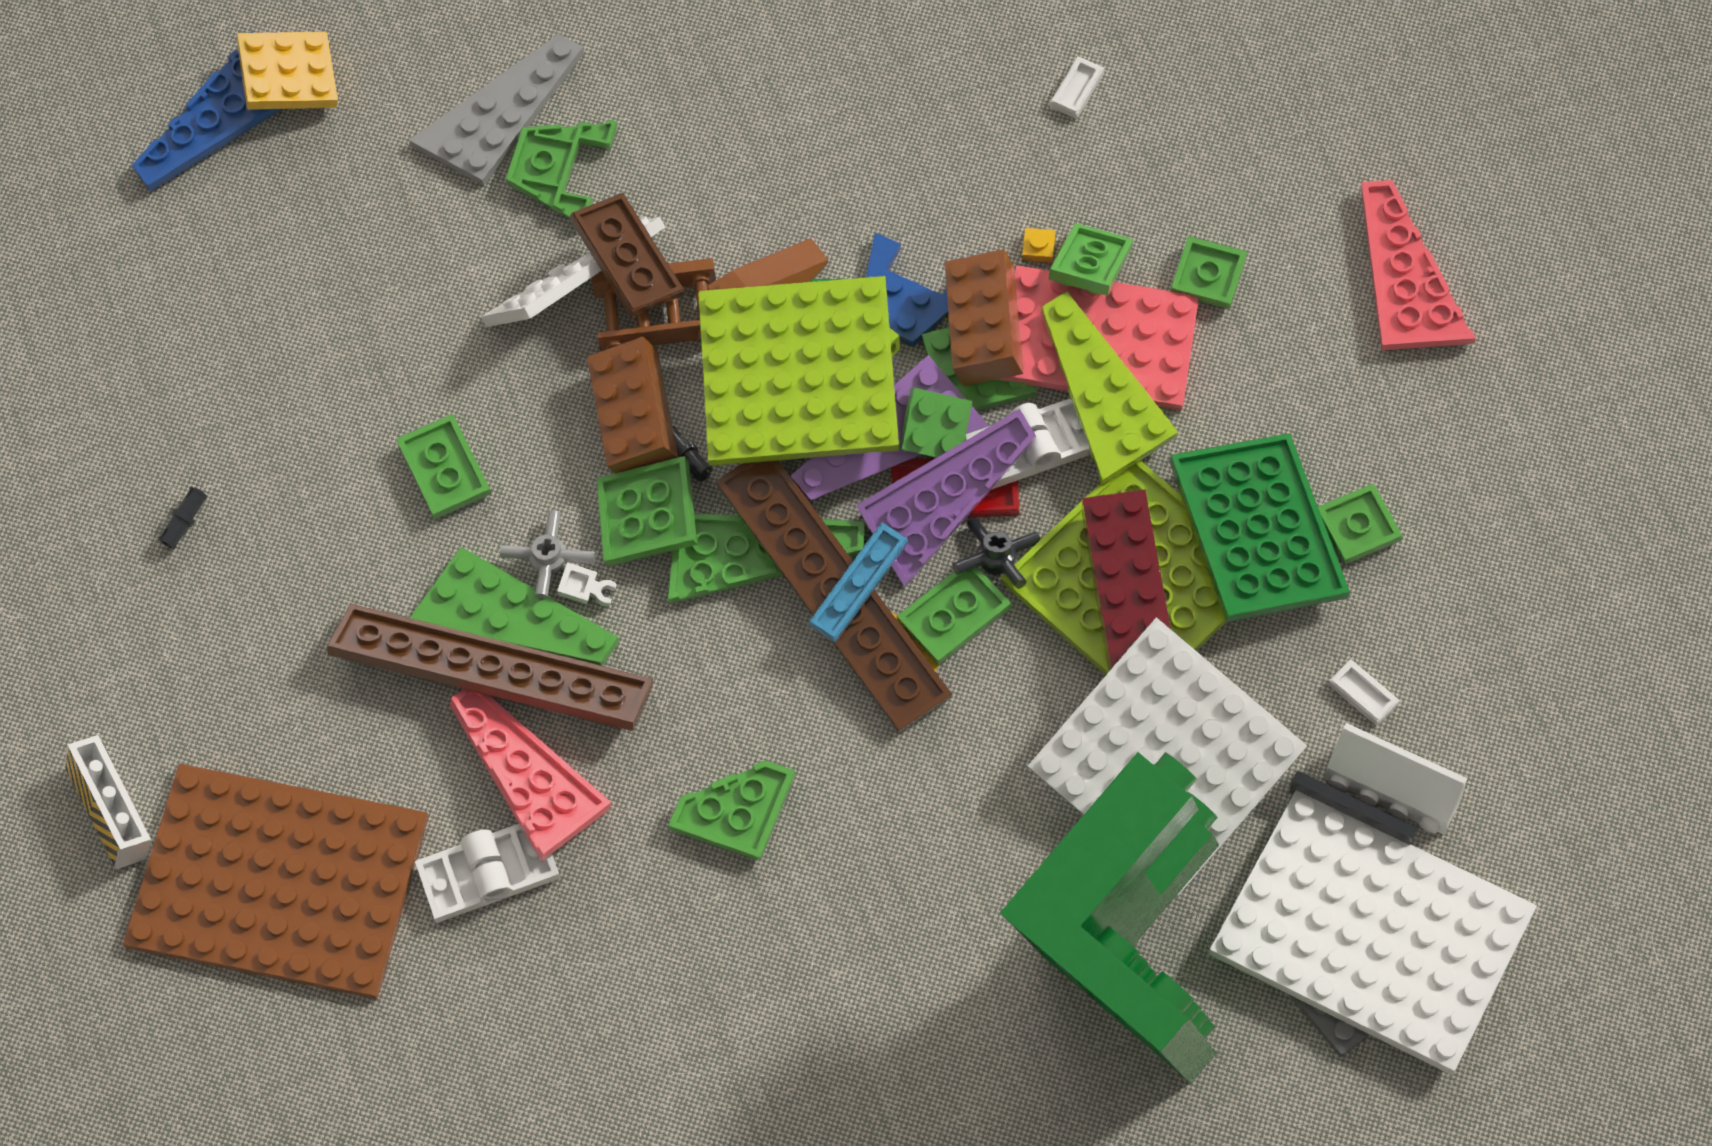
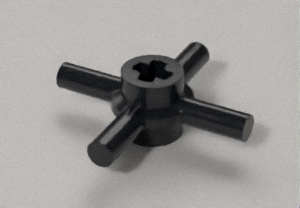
M977 518L970 519L967 527L978 539L980 545L978 546L977 554L952 563L954 573L958 575L982 566L986 572L991 574L1005 573L1017 589L1024 587L1027 581L1015 567L1013 561L1015 560L1016 552L1034 546L1041 540L1039 534L1035 531L1011 540L1007 534L1002 532L988 533Z

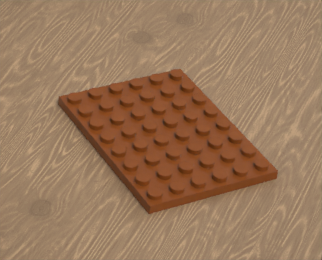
M179 763L123 945L126 949L378 1000L429 815L424 811Z

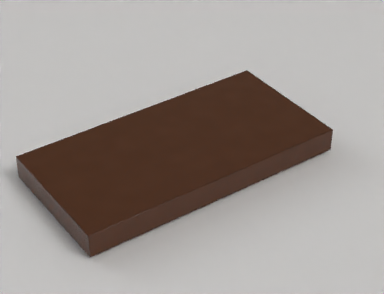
M624 193L570 214V221L630 317L683 295L685 290Z

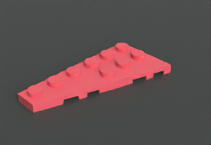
M1393 180L1362 182L1361 195L1381 350L1475 344L1476 337L1465 323L1460 307L1456 306L1449 292L1450 288L1430 250L1426 249L1421 239L1420 231L1411 221L1407 213L1408 209Z

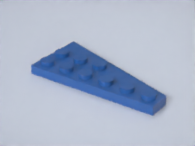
M234 50L228 56L229 61L219 72L212 74L188 101L183 113L178 118L174 117L168 124L169 128L159 139H155L132 164L135 173L150 192L282 110H247L238 51Z

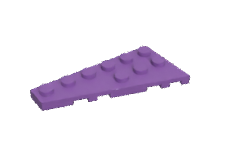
M929 355L894 384L898 440L900 441L910 388H918L966 399ZM971 407L966 434L989 427L973 407ZM899 450L813 457L808 459L790 477L807 500L811 501L920 455Z
M1020 409L856 505L873 534L879 525L884 523L908 539V544L892 564L904 588L1036 439L1034 431Z

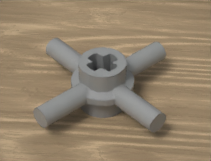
M557 510L548 511L545 535L537 537L531 547L501 545L500 547L501 558L529 559L532 566L539 571L535 597L542 600L548 597L551 574L557 573L565 562L595 564L596 560L595 551L567 550L563 542L557 539L561 513Z

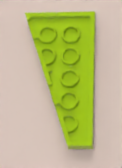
M1068 292L1042 306L1041 314L1051 343L1055 347L1061 372L1064 373L1068 384L1067 389L1081 429L1084 431L1089 444V452L1096 464L1101 485L1177 438L1178 431Z

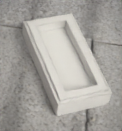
M1077 56L1052 98L1050 108L1077 119L1102 78L1104 67Z
M1351 659L1329 680L1328 685L1376 726L1399 705V699Z

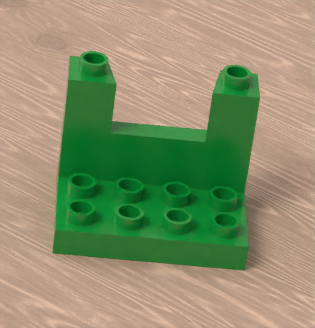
M1137 752L1000 911V914L1042 957L1191 1084L1217 1054L1205 1039L1216 1026L1201 1011L1202 1008L1194 1002L1195 999L1163 971L1157 976V973L1140 956L1141 953L1134 945L1218 848L1219 844L1216 838L1208 830L1218 817L1203 802L1188 792L1197 781V778L1179 761L1165 752L1153 765Z

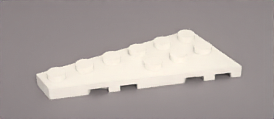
M646 216L640 218L651 237L665 228L660 217L648 219ZM589 251L586 255L566 267L564 264L555 267L548 272L549 277L531 283L525 288V291L507 299L503 304L484 314L481 318L486 327L530 319L599 273L601 269Z

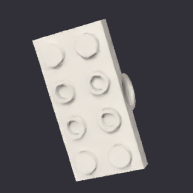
M1071 398L1038 409L1033 403H1025L1010 412L1011 414L1018 409L1021 410L1034 431L1036 439L992 489L1090 455L1089 444L1084 431L1081 429ZM986 428L966 434L965 441Z
M520 824L494 833L490 830L472 832L461 840V845L415 861L436 923L560 879L553 855H549L541 862Z

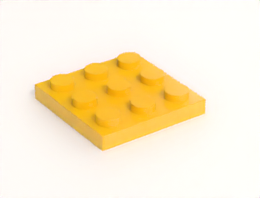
M327 32L237 34V46L247 110L337 108L338 98Z

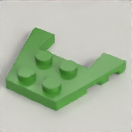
M606 120V124L591 125V122H582L578 126L561 127V124L523 127L506 176L507 185L569 219L572 212L593 204L592 197L565 192L580 144L611 150L618 128L617 121Z

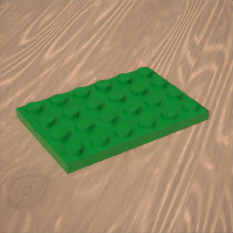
M1290 433L1172 454L1170 456V466L1226 622L1348 599L1350 594L1348 585Z

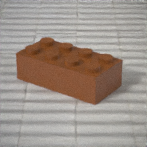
M1001 249L945 261L952 366L962 385L968 386L1023 374L1015 270L1006 251Z
M640 337L587 356L607 467L614 473H619L679 458L658 350L644 337Z

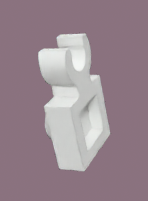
M567 562L557 595L586 605L590 596L595 598L596 602L601 606L608 607L612 599L604 597L601 592L604 589L615 591L617 584L611 580L595 581L597 572Z

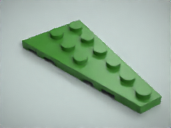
M463 547L458 550L410 616L412 619L600 666L604 665L619 643V638L550 597L544 600L536 598V589Z

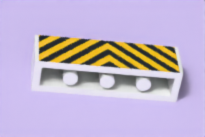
M96 735L68 744L64 762L65 769L114 867L119 869L146 860L151 838L99 736Z

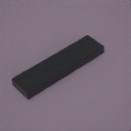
M1297 771L1294 775L1290 793L1294 794L1297 790L1408 845L1412 844L1416 827L1300 771Z

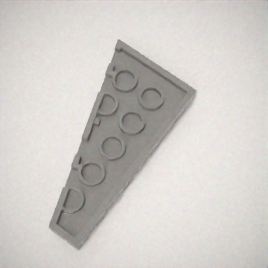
M557 34L409 139L410 146L485 186L518 142L522 128L530 126L584 54L583 46Z

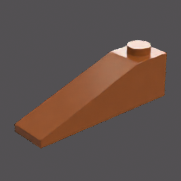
M812 238L736 268L707 287L708 290L811 282V279H815L828 264V259Z

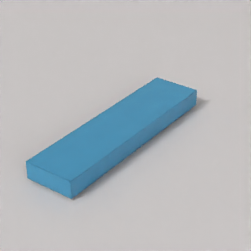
M881 523L808 622L809 626L836 643L906 547L908 539L884 523Z

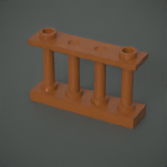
M713 258L668 263L682 287H695L699 320L680 322L678 298L666 302L668 324L650 326L647 310L636 315L637 328L619 330L616 293L603 272H599L591 277L595 298H604L607 331L597 332L600 351L640 337H644L653 346L695 340L701 341L699 291L708 290L707 286L716 281Z

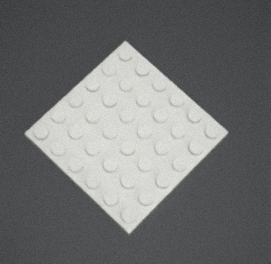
M1155 618L1031 761L1028 767L1084 815L1137 752L1153 765L1166 752L1185 766L1197 778V781L1188 792L1197 797L1218 817L1208 830L1213 833L1219 846L1177 894L1179 896L1307 745L1164 623Z

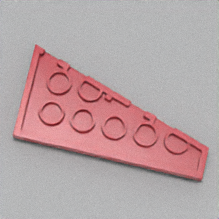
M463 689L451 698L450 707L541 862L609 811L611 802L490 695Z

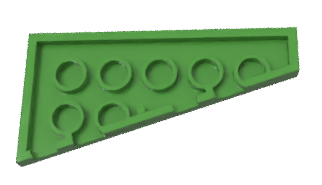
M694 513L697 545L672 552L668 602L673 604L783 575L739 515ZM822 519L851 558L857 557L864 547L865 521Z

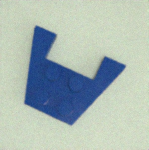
M876 233L873 239L866 277H886L889 327L899 335L900 342L914 347L922 340V334L933 331L942 323V319L948 315L947 288L943 294H940L889 271L901 250V244Z

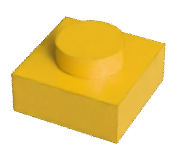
M1025 228L1022 261L1053 263L1056 230Z

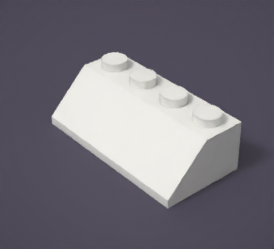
M1348 723L1345 724L1324 778L1337 790H1349L1359 795V798L1370 805L1379 804L1389 809L1392 815L1400 819L1409 818L1418 822L1424 830L1431 833L1439 832L1443 835L1460 804L1467 778Z

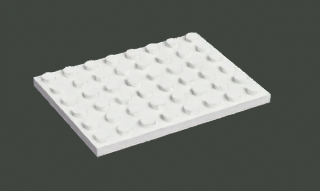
M1296 790L1212 944L1209 955L1453 1076L1537 905Z

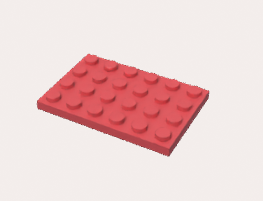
M1016 265L1015 282L1023 374L997 380L1023 382L1026 385L1068 392V384L1064 373L1061 372L1055 347L1051 343L1041 314L1042 306L1068 292L1157 406L1182 411L1199 298L1183 293L1119 282L1113 284L1108 296L1093 294L1088 290L1074 286H1064L1059 282L1049 280L1050 271Z

